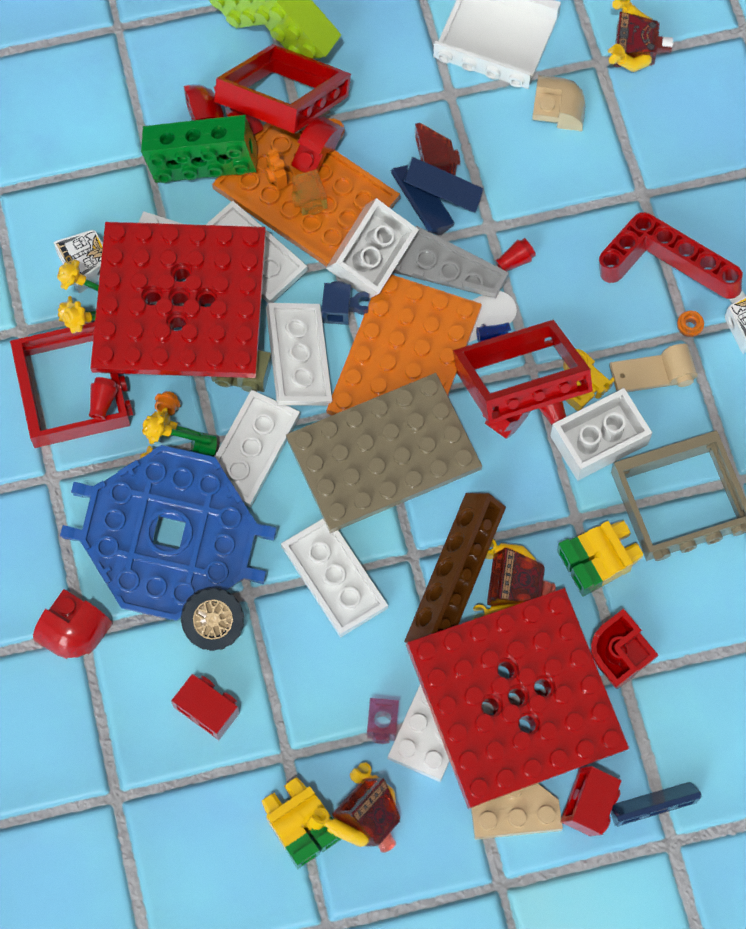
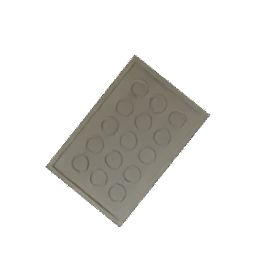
M436 373L286 434L288 444L330 533L482 470V464Z

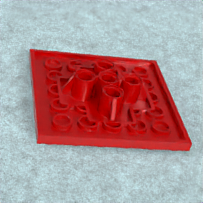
M105 222L90 367L92 373L256 378L266 228L253 226ZM180 279H186L183 282H179ZM152 302H157L156 305H149ZM178 303H184L183 306H176ZM205 304H211L210 307H202ZM182 327L181 330L174 331L175 328Z
M565 588L407 642L406 644L468 809L629 749ZM499 666L507 668L509 671L508 679L498 674ZM535 684L544 686L545 696L538 695L535 692ZM509 693H514L519 697V706L510 703L508 699ZM483 702L490 703L493 706V715L484 713L482 710ZM519 720H525L529 723V733L523 732L519 728Z

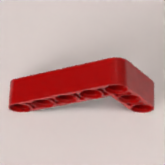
M646 212L636 214L599 256L600 276L608 283H615L622 279L644 252L648 251L726 299L736 298L742 291L743 273L737 265Z

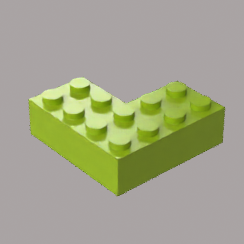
M209 0L215 8L225 15L226 21L231 26L241 28L265 25L269 29L271 36L279 41L285 49L311 59L326 57L342 35L312 0Z

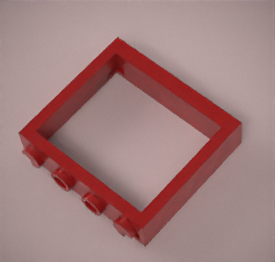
M272 44L217 77L216 85L214 86V102L295 133L348 97L351 73ZM274 72L311 86L314 89L289 104L248 87Z
M554 319L453 350L457 374L489 424L593 392L591 369ZM545 338H552L551 340L545 341ZM550 346H554L570 368L493 393L488 391L475 369ZM497 406L498 411L492 412L493 407Z
M95 321L85 323L82 332H76L75 334L71 333L70 328H63L10 341L29 435L34 448L130 426L129 416H133L130 400H124L123 392L128 391L124 375L119 376V373H110L111 380L116 382L115 388L117 393L115 399L119 413L107 415L105 420L89 419L51 429H41L26 356L93 341Z

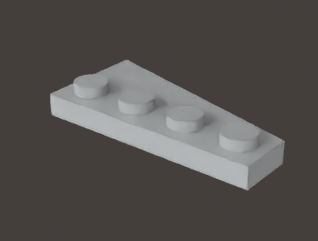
M416 226L419 229L393 270V273L493 298L498 296L509 277V272Z

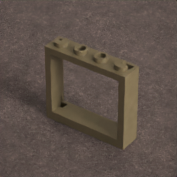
M717 430L614 462L611 474L646 561L651 559L661 561L670 557L671 553L681 550V553H686L697 548L698 544L707 542L710 545L721 541L723 536L729 534L739 536L746 533V498ZM709 452L737 519L653 546L626 478Z

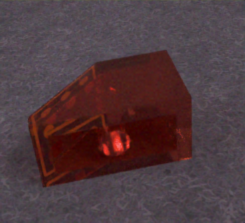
M415 123V140L420 160L456 176L457 165H460V156L458 149H453L452 141L422 123Z

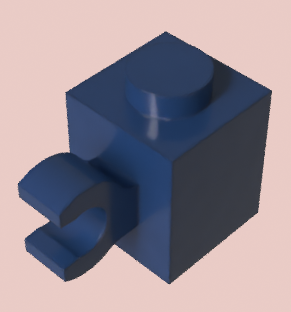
M341 281L324 283L321 309L322 323L349 325L350 312L361 315L368 313V306H361L359 302L369 301V293L359 292L351 298L350 284H345Z

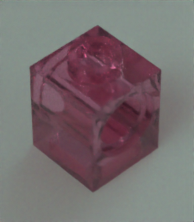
M370 698L367 738L372 739V742L389 744L390 740L395 741L399 700ZM378 717H387L391 723L386 728H380L376 726L375 720Z

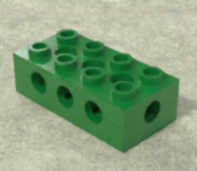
M246 115L143 126L141 153L155 183L234 174L243 175L256 172L257 144Z

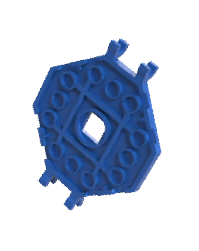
M160 445L146 456L135 460L117 471L118 473L94 486L73 482L71 490L73 496L90 498L83 528L77 529L63 525L60 536L62 539L81 542L121 609L178 621L181 619L182 608L187 599L198 590L208 587L228 590L244 579L264 584L266 571L248 568V562L254 537L257 536L274 541L276 527L256 523L216 457ZM159 517L186 523L179 549L153 544Z

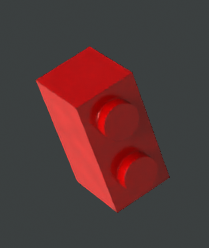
M191 674L171 700L172 705L214 738L220 740L240 714L236 705L238 702L230 694L224 692L221 695L214 690L215 685L204 676L198 678Z
M593 766L579 768L560 822L588 836L603 835L611 822L609 815L612 807L619 799V787L622 780Z

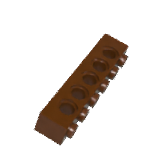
M465 493L404 640L406 644L407 642L459 624L506 509V506L489 493Z

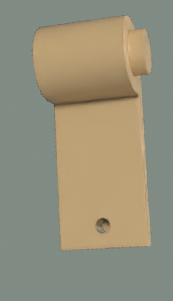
M688 344L670 346L661 355L610 362L609 364L617 391L625 388L627 392L672 385L686 387L691 385L698 375Z

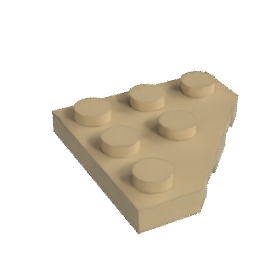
M538 783L471 808L475 840L556 832L563 829L560 822L559 800Z

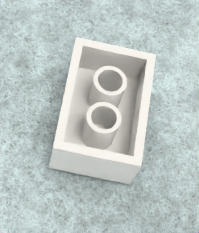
M376 198L365 205L326 269L345 283L350 284L356 291L369 293V298L378 295L419 229Z
M625 388L553 423L550 437L573 475L579 481L647 446L652 431Z

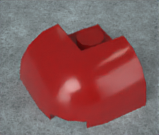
M201 84L184 86L185 99L191 121L225 117L221 104L214 102L215 94L211 89Z
M63 589L49 610L45 608L34 629L33 640L57 656L65 659L78 658L87 653L89 655L98 646L113 623L94 605L86 600L79 599Z
M624 608L601 625L595 632L591 643L592 657L597 667L615 689L626 684L658 657L656 651L641 635L642 630Z

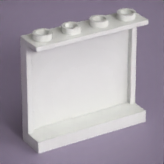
M456 0L439 41L435 40L433 57L443 63H452L461 66L467 71H475L486 75L488 78L508 82L514 87L529 89L558 20L561 2L556 0Z

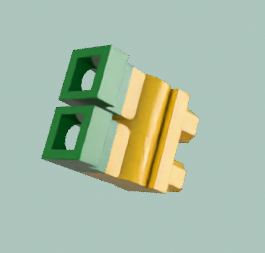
M624 520L613 524L606 521L601 526L592 528L580 536L558 543L557 553L568 572H571V577L582 597L617 579L621 575L631 572L632 565L643 558V552L637 543L624 548L620 542L631 534Z
M295 777L284 786L291 797L289 801L282 805L276 794L272 793L262 800V805L267 814V822L298 870L320 855L319 849L311 840L305 828L322 853L342 839L328 832V828L325 826L319 830L309 826L308 821L311 817L322 821L319 816L314 814V811L325 807L310 786L306 788Z

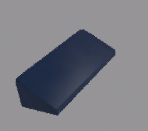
M414 157L411 158L402 179L407 184L473 213H476L484 189Z
M408 165L390 170L428 232L443 235L455 224L439 197L402 181Z
M687 782L613 805L610 813L614 825L618 827L696 804L702 795L691 782Z

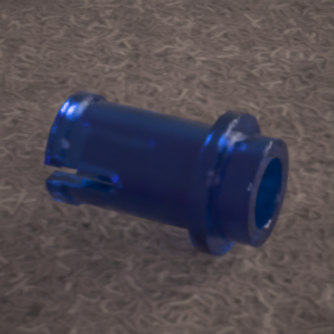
M509 322L490 326L481 324V327L476 328L477 341L481 342L508 334V331H511Z

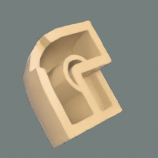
M538 75L532 120L557 123V128L582 131L586 107L582 89L574 81L565 78Z

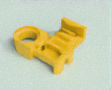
M576 349L591 369L593 392L565 400L576 411H579L594 396L596 399L601 398L612 387L614 377L609 380L593 366L595 360L583 350ZM564 361V362H563V368H564V370L570 369V368L568 367V365H567V364L565 363V361Z

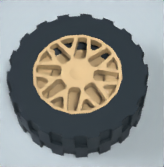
M208 587L196 591L187 599L182 608V629L189 641L200 649L209 651L222 650L232 645L239 638L244 626V612L239 601L231 593L221 588Z

